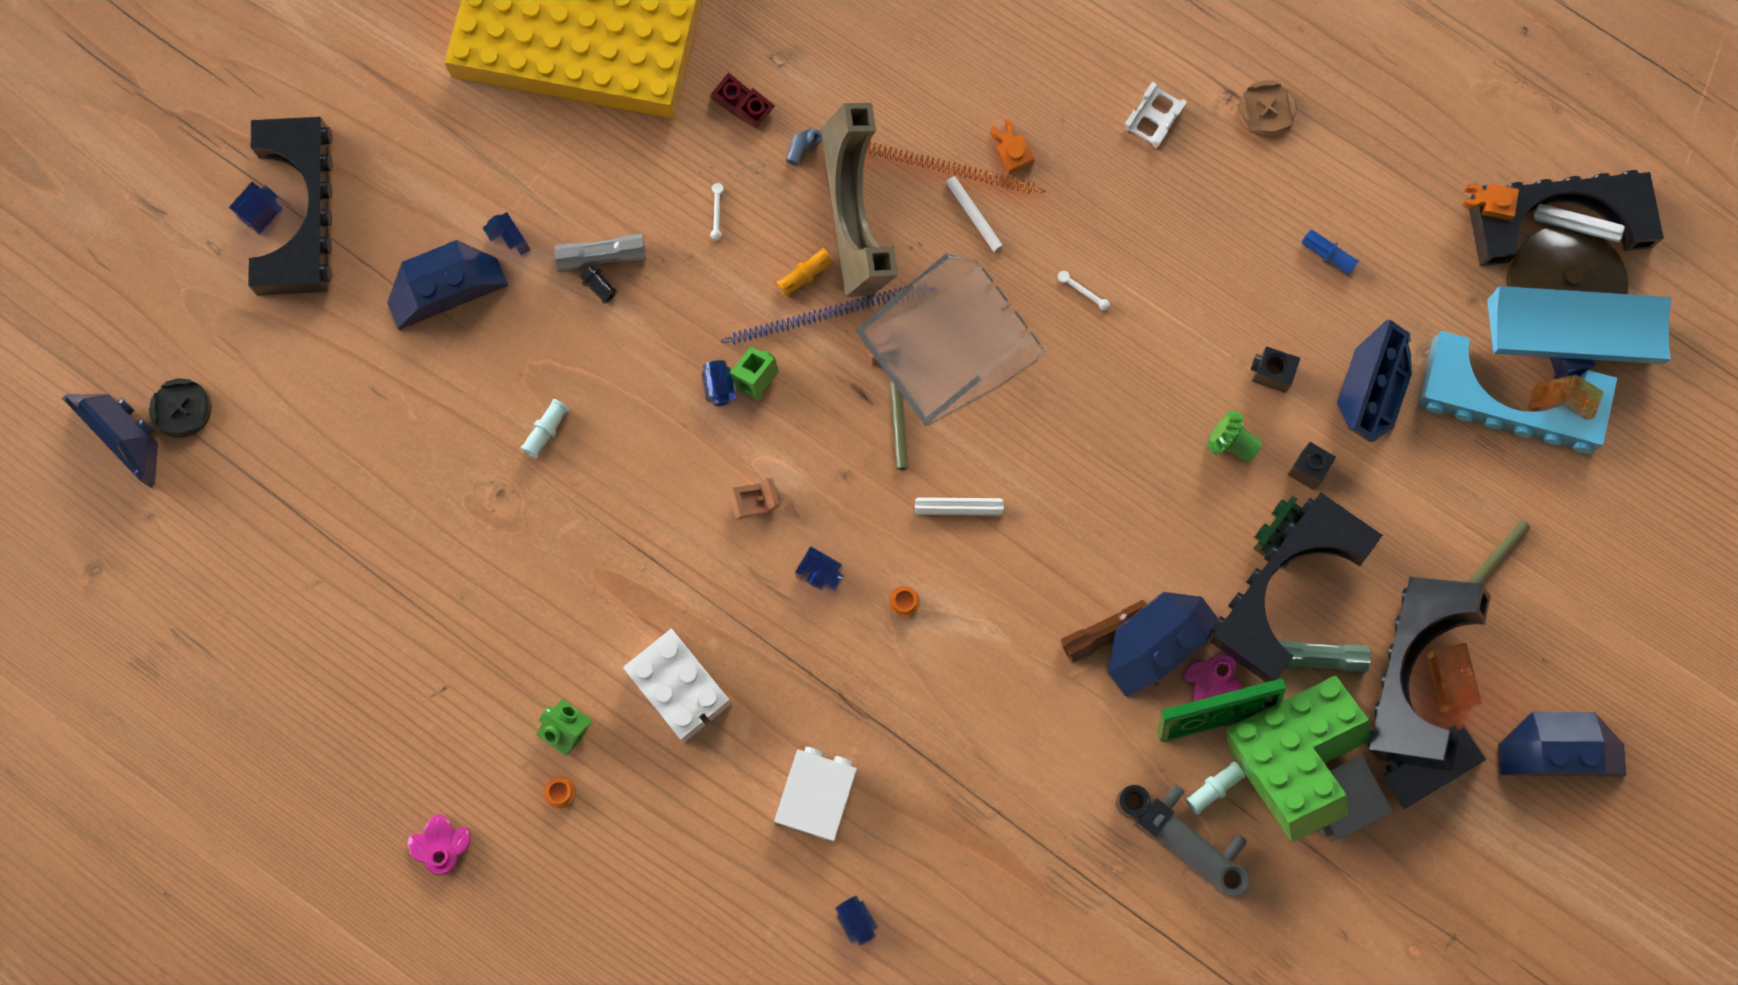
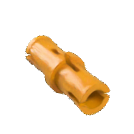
M821 248L819 252L804 263L801 261L797 263V268L779 281H776V284L781 288V292L788 297L806 282L809 284L813 282V277L829 265H832L834 261L832 258H829L828 252Z

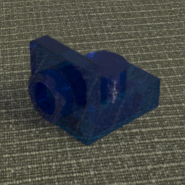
M507 212L503 215L493 216L488 220L487 225L483 226V230L490 241L502 236L509 249L511 250L516 247L520 255L531 250Z

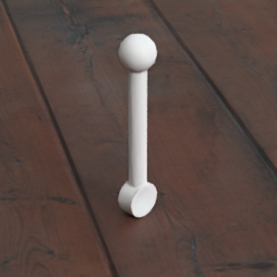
M715 183L712 186V193L715 195L714 225L710 237L714 241H718L722 237V233L719 231L720 195L723 194L724 190L720 183Z
M1067 271L1059 272L1058 281L1060 283H1068L1096 302L1101 310L1106 311L1110 308L1108 300L1100 299L1072 280Z

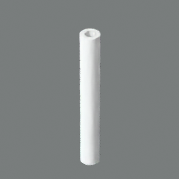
M955 176L946 181L947 186L992 251L995 253L1001 250L1003 244Z

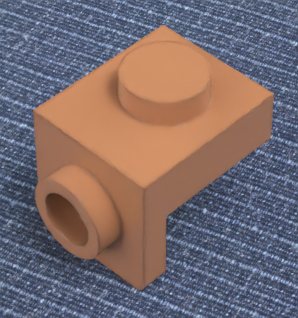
M766 478L759 484L733 487L729 490L736 520L769 515L780 505V493L774 485L773 478Z

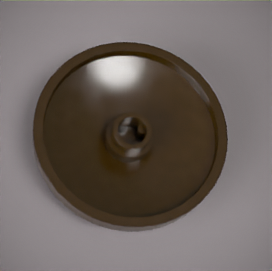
M1558 226L1545 228L1530 236L1517 249L1518 254L1510 261L1508 266L1507 287L1628 294V276L1624 263L1610 243L1603 238Z

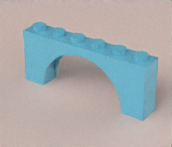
M1440 331L1432 339L1418 406L1426 407V411L1434 414L1448 413L1455 415V418L1460 421H1478L1484 423V426L1489 429L1501 430L1504 428L1511 430L1519 437L1530 438L1533 436L1541 438L1544 443L1549 445H1567L1573 447V450L1578 453L1589 454L1603 446L1617 383L1616 377L1587 370L1577 379L1572 394L1564 404L1541 412L1519 411L1493 399L1478 383L1469 360L1470 338Z

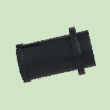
M590 266L580 276L583 280L582 285L588 286L604 304L612 300L618 292L601 275L599 268L595 269L594 266Z

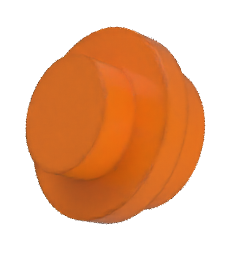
M898 587L890 595V608L898 616H911L919 608V596L911 587Z
M561 776L552 778L544 789L546 801L555 808L567 807L573 802L576 795L573 782Z

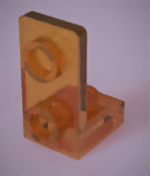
M1578 375L1540 382L1536 384L1531 392L1528 409L1534 412L1564 406L1585 420L1594 419L1604 391Z

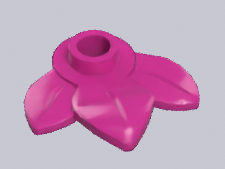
M1227 654L1214 655L1209 661L1197 660L1190 664L1183 674V678L1186 681L1196 684L1193 693L1194 701L1242 689L1239 681L1236 679L1238 673L1237 663ZM1220 664H1225L1228 667V672L1225 675H1219L1216 672Z
M436 814L428 821L424 834L409 836L408 848L412 857L418 862L425 863L427 869L432 874L438 876L446 875L455 868L457 857L468 849L470 831L467 827L458 828L453 831L448 819L441 814ZM444 854V860L441 863H436V858Z

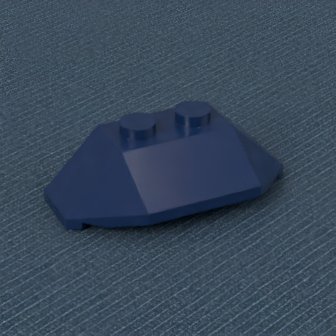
M455 240L403 261L387 303L398 330H401L508 286V283L497 258Z
M1386 320L1355 349L1337 401L1349 429L1369 442L1376 441L1378 437L1394 428L1412 375L1411 352L1408 344L1411 342L1410 333L1392 320Z
M66 394L62 398L139 481L150 488L155 484L158 442L151 435L154 430L142 418L139 421L134 418L132 413L135 410L126 400L121 398L118 401L109 394Z
M1162 592L1116 629L1107 673L1126 697L1161 680L1208 641L1213 633L1210 629L1218 620V617L1201 596Z
M1531 712L1498 744L1500 775L1626 776L1624 744L1596 712Z

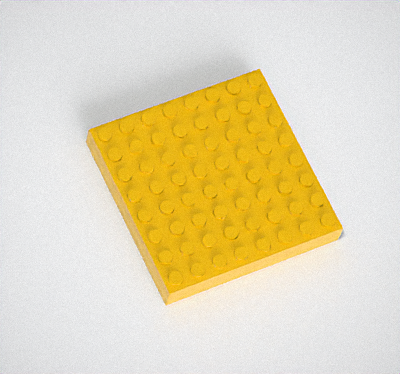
M461 0L444 63L453 78L674 119L703 0Z

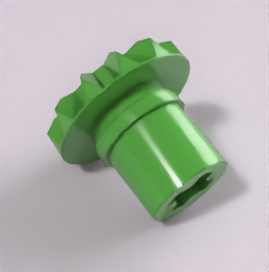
M1235 410L1226 413L1224 418H1220L1219 423L1214 426V430L1210 434L1207 446L1209 451L1215 455L1226 450L1247 463L1259 452L1262 440L1245 430V427L1242 426L1244 417Z

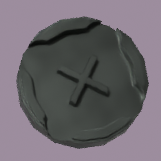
M177 378L166 381L161 385L162 388L151 397L149 406L151 421L160 431L171 437L185 438L195 435L204 428L210 418L212 405L208 393L201 385L190 379Z

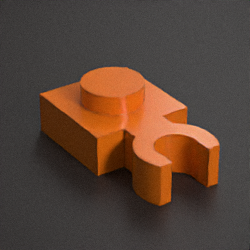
M1007 119L1004 124L1007 132L1000 133L994 125L991 128V135L995 141L1001 143L996 145L995 151L1007 173L1010 174L1034 163L1035 158L1023 135L1013 136V124Z
M1471 183L1466 186L1464 192L1472 193L1475 199L1466 198L1462 203L1463 207L1473 209L1481 206L1483 207L1482 215L1510 221L1515 217L1519 189L1491 183L1486 187V191L1477 184Z

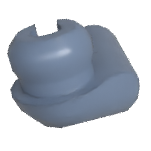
M808 129L795 135L792 138L786 162L799 166L803 152L815 148L821 143V132L817 129Z

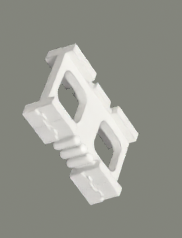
M1152 81L1144 93L1143 101L1137 108V111L1133 110L1125 122L1124 130L1134 133L1157 149L1187 101L1183 99L1180 101L1157 88V84ZM1157 96H1162L1173 103L1168 113L1163 114L1152 107V103ZM1143 118H1147L1158 125V129L1153 136H1147L1137 130V126Z

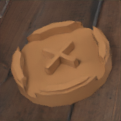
M1263 80L1253 83L1243 93L1238 104V115L1242 125L1249 132L1259 137L1272 138L1283 134L1290 128L1297 114V103L1293 93L1288 88L1286 90L1276 81Z

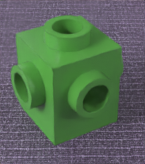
M562 699L554 708L548 706L539 718L542 724L537 732V736L567 756L583 741L593 720Z

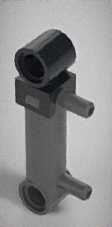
M1140 785L1127 786L1118 793L1116 807L1121 815L1127 818L1138 817L1139 819L1134 824L1137 828L1172 852L1214 886L1218 893L1223 896H1236L1242 894L1249 885L1247 871L1242 866L1233 862L1246 845L1247 840L1241 835H1236L1226 850L1221 853L1174 815L1175 812L1171 809L1184 794V790L1180 786L1174 785L1162 801L1156 798L1151 803L1149 793ZM1134 793L1140 798L1141 805L1138 810L1128 808L1125 802L1127 794ZM1228 871L1235 873L1238 878V884L1234 889H1230L1224 884V875Z

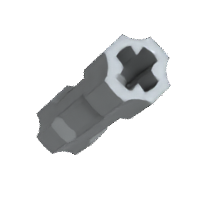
M642 233L620 236L617 239L555 245L554 250L559 272L578 270L585 266L646 260Z

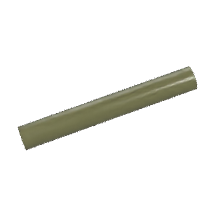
M891 381L890 393L897 470L908 469L902 382Z
M1520 520L1468 582L1483 584L1530 529V525Z

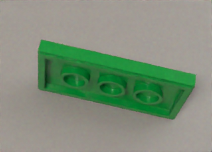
M1283 678L1161 710L1158 726L1160 741L1166 742L1235 724L1282 702L1286 690Z

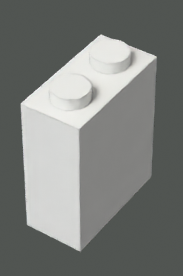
M807 746L804 751L797 749L774 823L835 842L857 768L852 767L853 761L835 756L833 761L823 758V752Z

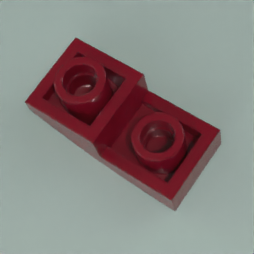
M729 72L710 95L719 105L756 129L775 107L754 88L750 90Z

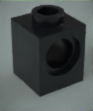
M1266 346L1261 355L1256 353L1250 368L1251 371L1255 372L1252 382L1286 393L1293 383L1300 357ZM1267 364H1275L1279 368L1280 373L1273 374L1269 372Z
M1309 442L1301 451L1288 475L1314 490L1324 479L1336 456Z

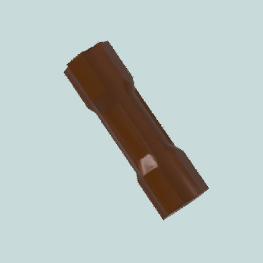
M1141 600L1123 609L1118 614L1062 638L1060 642L1069 661L1073 664L1093 654L1096 650L1113 643L1116 629L1146 606V602Z

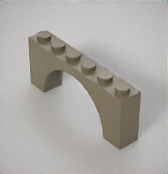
M844 103L821 128L845 297L873 296V294L898 276L894 246L880 247L876 243L870 232L864 209V161L869 142L876 132L872 103Z

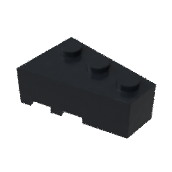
M1464 723L1459 727L1454 724L1447 728L1451 730L1459 741L1452 771L1391 762L1385 767L1388 772L1383 774V779L1404 810L1486 761L1485 754Z

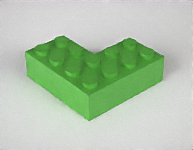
M1336 675L1225 729L1229 751L1243 769L1291 843L1348 816L1347 795L1325 763L1367 743L1368 737H1370L1369 719Z

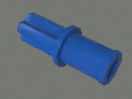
M1310 230L1302 240L1304 246L1324 258V263L1328 261L1346 273L1347 276H1349L1359 262L1358 259L1337 247V242L1333 244L1314 230Z

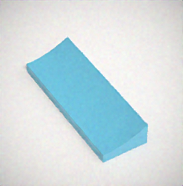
M1499 286L1487 299L1493 354L1666 364L1671 359L1669 348L1671 297Z

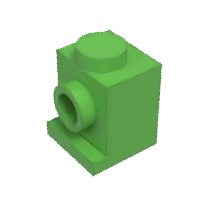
M753 347L748 349L730 371L736 389L758 401L762 399L763 391L779 373L775 357L768 351L763 350L761 352Z

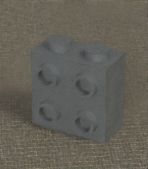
M1363 755L1329 770L1346 793L1348 816L1319 830L1324 838H1329L1330 842L1339 840L1393 812Z

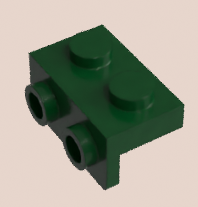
M1292 496L1287 502L1281 499L1271 513L1275 516L1270 526L1264 523L1254 536L1258 542L1253 549L1264 557L1274 544L1278 547L1281 546L1286 539L1282 534L1291 521L1298 523L1302 518L1303 514L1299 512L1302 507L1295 503L1297 501L1296 497ZM1289 562L1283 565L1281 569L1284 570Z

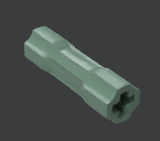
M1279 641L1293 655L1285 668L1332 669L1358 673L1369 671V646L1349 644L1339 646Z

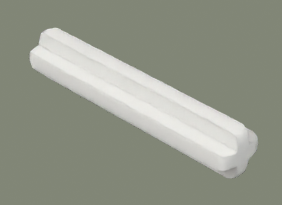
M1538 204L1534 212L1535 221L1615 242L1621 240L1624 232L1623 225L1544 204Z
M918 497L915 499V514L1001 516L1004 512V501L1001 498Z

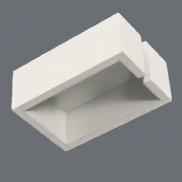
M672 628L623 667L683 743L706 726L699 718L700 716L705 714L711 722L732 705L729 698Z

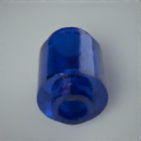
M716 360L704 364V371L701 374L706 401L713 403L714 406L730 404L731 399L736 396L733 379L730 375L731 368L727 366V362L724 360Z
M857 896L851 897L835 908L838 913L836 918L851 944L858 942L862 946L876 937L874 931L879 927L864 901L860 902Z

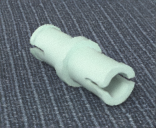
M553 399L540 420L537 419L533 424L534 430L520 449L530 457L537 459L549 438H554L556 435L555 429L569 411L568 407L562 402Z
M1232 761L1229 766L1215 777H1208L1205 780V785L1185 799L1187 805L1195 814L1199 815L1202 810L1217 798L1219 800L1223 799L1226 796V791L1246 777L1245 772L1236 762Z

